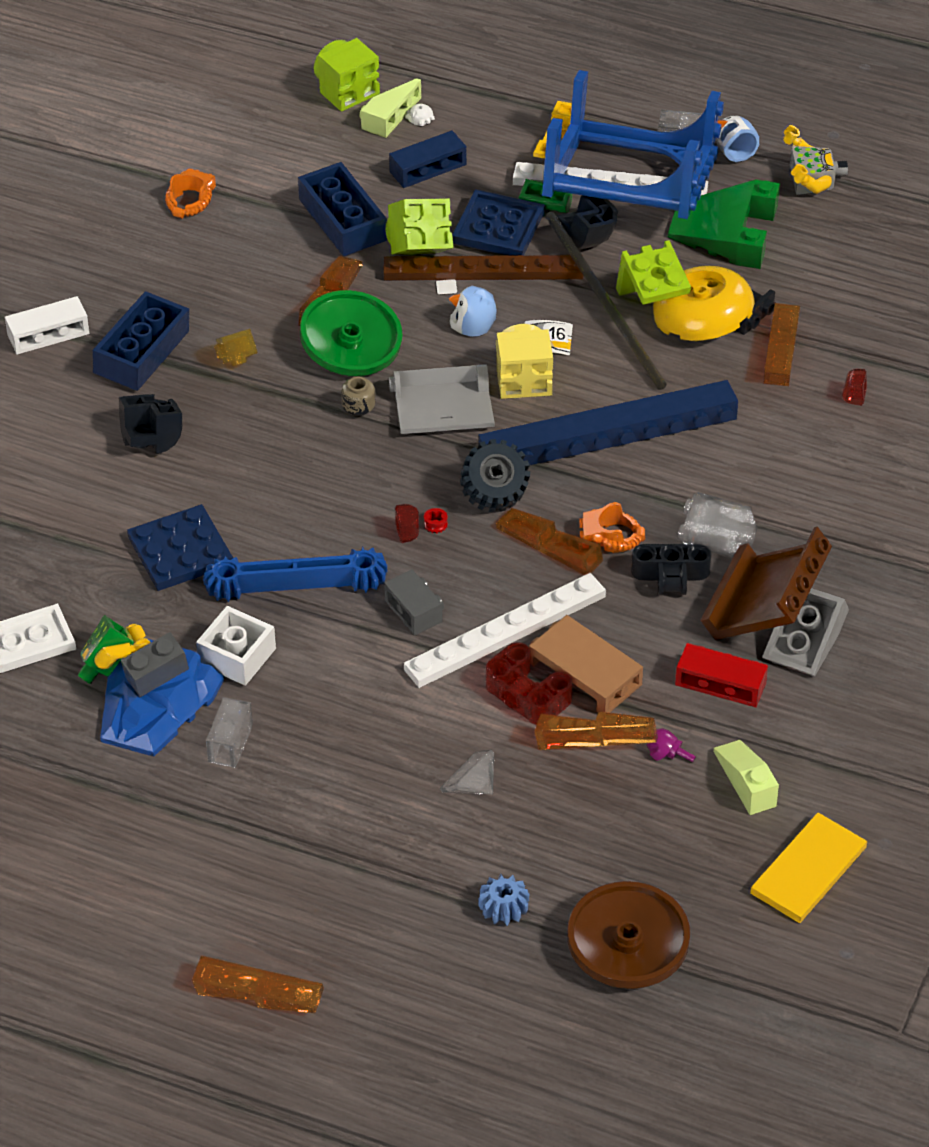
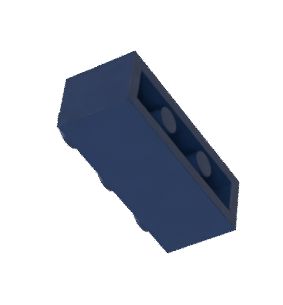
M452 130L389 153L390 173L403 188L467 165L466 145Z

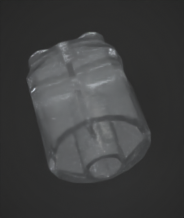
M700 492L694 494L692 499H687L684 507V514L687 515L685 525L682 524L680 526L678 540L683 541L684 544H702L709 547L711 552L732 558L739 545L748 543L752 546L757 532V525L751 506Z

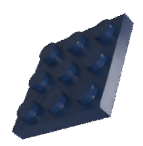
M475 190L452 234L453 244L508 256H524L545 213V204Z
M202 504L127 529L128 538L157 591L203 576L207 565L213 564L214 558L221 561L226 555L228 560L233 559Z

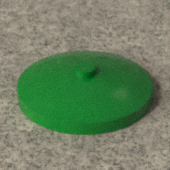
M340 290L324 294L308 305L301 319L300 340L304 350L318 365L337 374L365 376L379 372L395 360L401 347L403 334L397 315L386 303L367 293Z

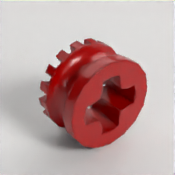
M431 508L424 513V527L428 532L431 531V533L436 532L438 534V532L442 533V531L446 530L448 515L444 510Z

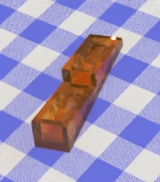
M339 255L320 277V286L300 307L299 326L305 309L316 298L330 292L349 289L362 268V261Z
M775 303L763 384L789 386L800 306Z
M511 508L496 523L498 530L583 575L592 573L603 562L600 544L558 531L554 521Z
M598 712L596 720L541 714L534 730L539 750L656 743L658 739L654 718Z
M206 956L200 957L192 978L198 995L255 1000L258 1008L316 1013L324 990L322 983Z

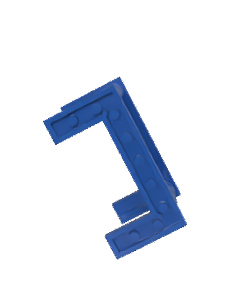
M579 70L574 78L570 125L562 140L563 119L553 118L547 128L542 196L552 197L555 191L675 210L678 211V218L688 219L690 212L696 209L697 200H700L701 191L704 190L706 180L709 179L710 170L713 169L714 160H717L719 146L715 145L716 138L720 137L721 124L718 123V116H722L724 102L720 101L721 92L711 91L707 100V107L702 115L683 129L671 132L644 130L584 120L588 71ZM581 141L664 154L680 165L668 178L645 186L620 184L564 174Z

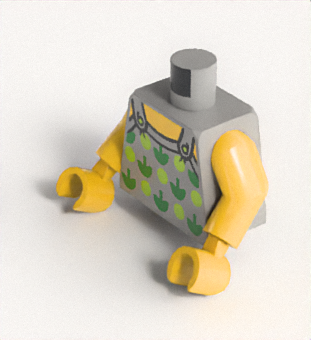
M789 125L785 129L784 142L788 145L793 143L791 147L790 168L796 195L812 192L818 194L825 190H831L834 188L835 176L848 174L847 161H834L831 149L813 147L807 144L801 137L797 138L800 132L793 125Z

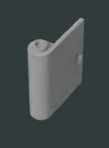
M487 364L394 371L393 377H389L390 393L395 392L401 434L495 427L489 394Z

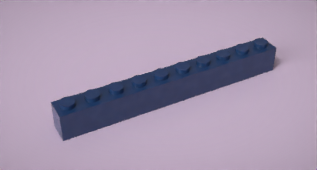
M728 380L478 434V445L483 441L487 445L490 439H496L497 444H500L501 440L507 441V446L511 447L514 444L517 446V453L522 451L525 454L524 461L528 460L529 465H534L736 420L738 399Z

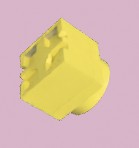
M517 324L497 333V377L501 399L552 395L553 354L549 330H541L537 326L530 324Z

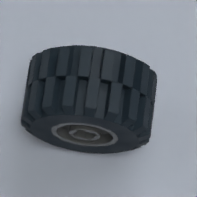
M490 439L487 445L485 441L479 443L478 448L474 447L470 451L463 464L460 474L462 475L460 485L464 486L462 492L464 496H470L469 502L472 505L477 502L479 504L478 509L480 510L488 507V512H495L496 508H499V511L502 512L506 511L507 506L512 508L516 505L517 500L520 501L529 483L530 471H528L530 465L528 460H523L525 454L522 451L517 453V446L512 444L509 447L506 445L507 441L501 440L500 444L496 443V439Z

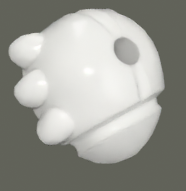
M425 104L412 106L405 115V118L410 123L417 126L430 124L431 120L435 119L432 109Z

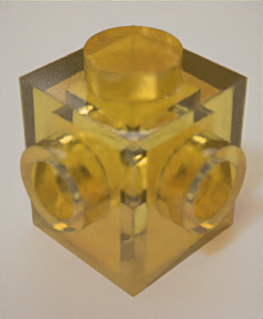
M250 329L216 339L215 351L217 357L222 359L223 364L231 362L232 366L247 362V356L258 353Z

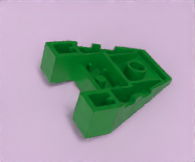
M755 179L701 195L700 200H697L695 211L690 212L688 219L678 218V211L674 212L668 238L692 248L699 246L707 249L708 254L714 257L719 254L729 258V263L761 269L765 254L767 231L747 228L745 226L748 217L774 221L778 207L780 183Z

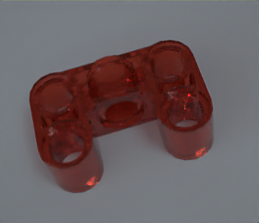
M511 643L486 664V689L489 693L503 701L509 708L528 719L532 724L546 725L571 704L572 679L564 672H555L541 683L533 682L527 677L530 673V648L524 643Z

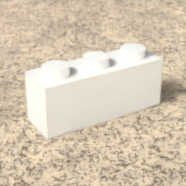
M78 296L5 316L7 335L16 354L89 334L87 314Z

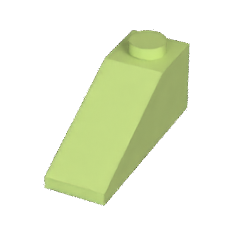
M416 78L373 97L360 110L361 129L386 138L402 121L407 111L421 99V80Z
M741 740L714 748L713 752L749 815L776 807L779 784L768 765Z

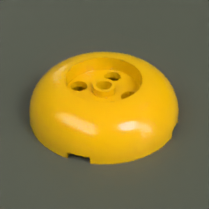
M698 266L684 270L691 285L689 294L656 301L653 304L654 320L662 332L667 335L670 333L680 335L682 340L699 341L721 337L740 328L739 323L746 317L748 319L751 317L755 303L749 284L738 273L719 266Z

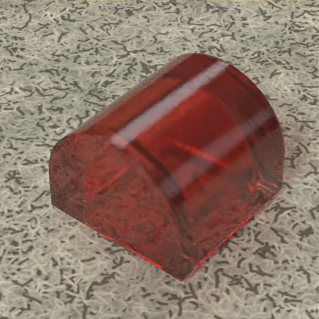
M853 369L847 373L842 396L847 403L862 406L867 392V373L865 369Z
M409 504L396 505L395 525L402 543L411 542L419 535V512L416 507Z

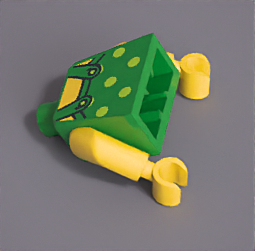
M104 615L81 651L80 655L85 664L78 673V676L89 684H92L99 672L108 677L122 658L150 644V641L144 638L146 634L143 628L137 624H130L124 628Z

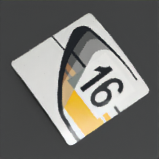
M552 320L525 321V324L537 326L541 330H549L552 353L570 355L572 324Z

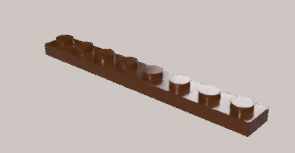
M583 255L384 256V281L583 279L584 275Z

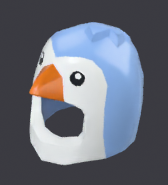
M729 116L718 120V123L721 124L720 137L717 138V145L730 161H745L755 154L759 147V135L748 120L740 116Z
M469 286L460 294L449 298L456 307L450 316L452 329L466 336H480L487 333L496 319L497 309L494 297L484 288Z

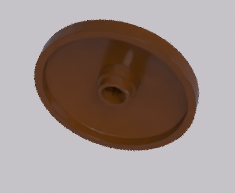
M614 882L590 891L576 904L568 922V946L578 966L595 980L618 988H643L667 979L682 965L689 949L690 926L682 907L673 897L661 889L640 882Z

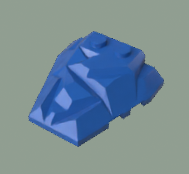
M182 648L185 652L189 669L139 697L125 677L120 661L107 680L100 736L101 742L154 757L178 735L177 729L185 721L190 723L196 718L195 712L201 706L206 705L208 707L214 701L224 682V676L212 665L201 663L200 655L197 652Z

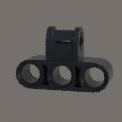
M640 544L635 546L632 551L631 573L638 580L658 581V595H663L664 592H681L682 595H686L687 581L704 580L710 575L712 552L709 547L702 544Z

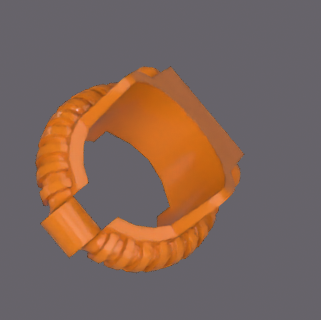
M190 168L181 172V174L172 176L165 197L167 207L172 212V215L183 219L185 216L189 217V215L193 216L202 212L211 201L212 190L216 187L215 176ZM193 190L199 192L198 201L186 205L185 209L177 207L175 199L183 195V191Z
M618 502L609 503L600 509L583 512V518H579V528H583V531H580V541H583L584 547H591L590 541L596 542V547L604 546L605 551L618 553L634 549L635 546L645 540V528L641 527L632 516L627 513L625 514L621 504ZM612 525H623L630 528L633 534L629 538L624 539L621 530H607L603 526L607 528Z

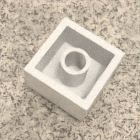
M226 606L197 640V653L200 655L201 663L212 665L223 676L246 686L275 651V629L270 624Z

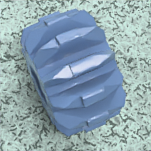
M500 873L498 880L489 877L487 885L481 886L478 905L483 910L484 918H492L494 924L501 920L508 926L511 919L519 922L521 915L526 914L528 911V890L525 889L523 881L515 882L514 875L505 879Z

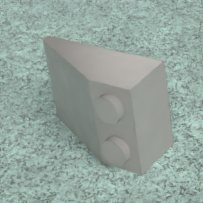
M811 588L795 622L774 627L762 659L815 677L836 641L849 611L845 599Z

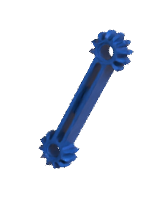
M362 546L360 551L351 549L350 555L240 563L237 557L228 560L225 555L223 560L220 561L214 558L213 564L207 565L203 581L209 596H215L217 601L225 598L229 602L232 597L240 599L241 593L352 586L354 591L363 589L366 593L368 588L377 590L379 584H384L388 569L382 553H376L374 547L370 550H365Z

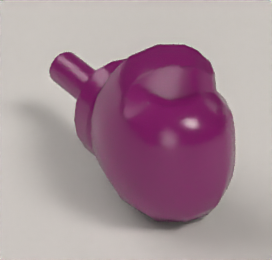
M664 728L653 731L646 744L650 751V756L656 761L664 757L674 759L676 754L691 762L696 758L695 755L682 749L683 742Z

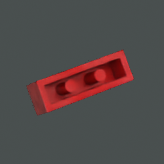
M687 643L676 668L675 685L757 708L766 685L768 665Z

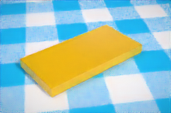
M817 813L753 884L750 894L801 923L866 849L867 841L824 815Z

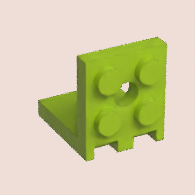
M670 240L664 242L663 248L653 250L651 245L641 247L640 253L630 256L627 250L622 251L616 284L619 296L637 292L642 305L690 293L691 285Z

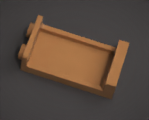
M568 615L564 616L560 621L554 622L548 631L540 637L533 639L529 645L530 664L535 666L539 661L543 662L597 700L596 711L604 717L642 685V665Z

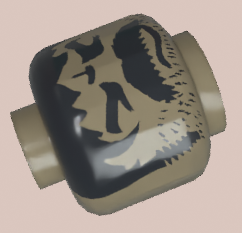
M357 376L347 380L342 385L341 399L344 410L352 415L359 416L372 411L375 406V388L370 380Z

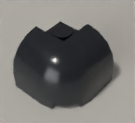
M581 195L577 211L557 215L554 224L568 237L566 246L569 249L580 250L598 246L610 238L617 224L618 210L607 199Z
M155 394L119 397V420L125 446L130 445V447L142 449L152 445L157 454L166 452L175 446L181 437L182 412L173 399H168V402L155 399Z

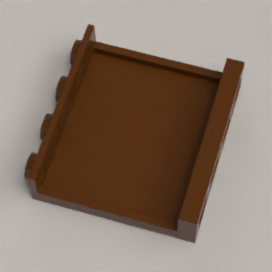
M817 526L814 527L806 544L756 555L748 543L739 545L700 621L715 640L794 623L832 548L828 539Z

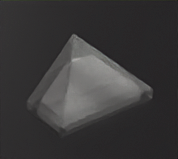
M490 749L475 752L439 788L442 793L493 795V751Z

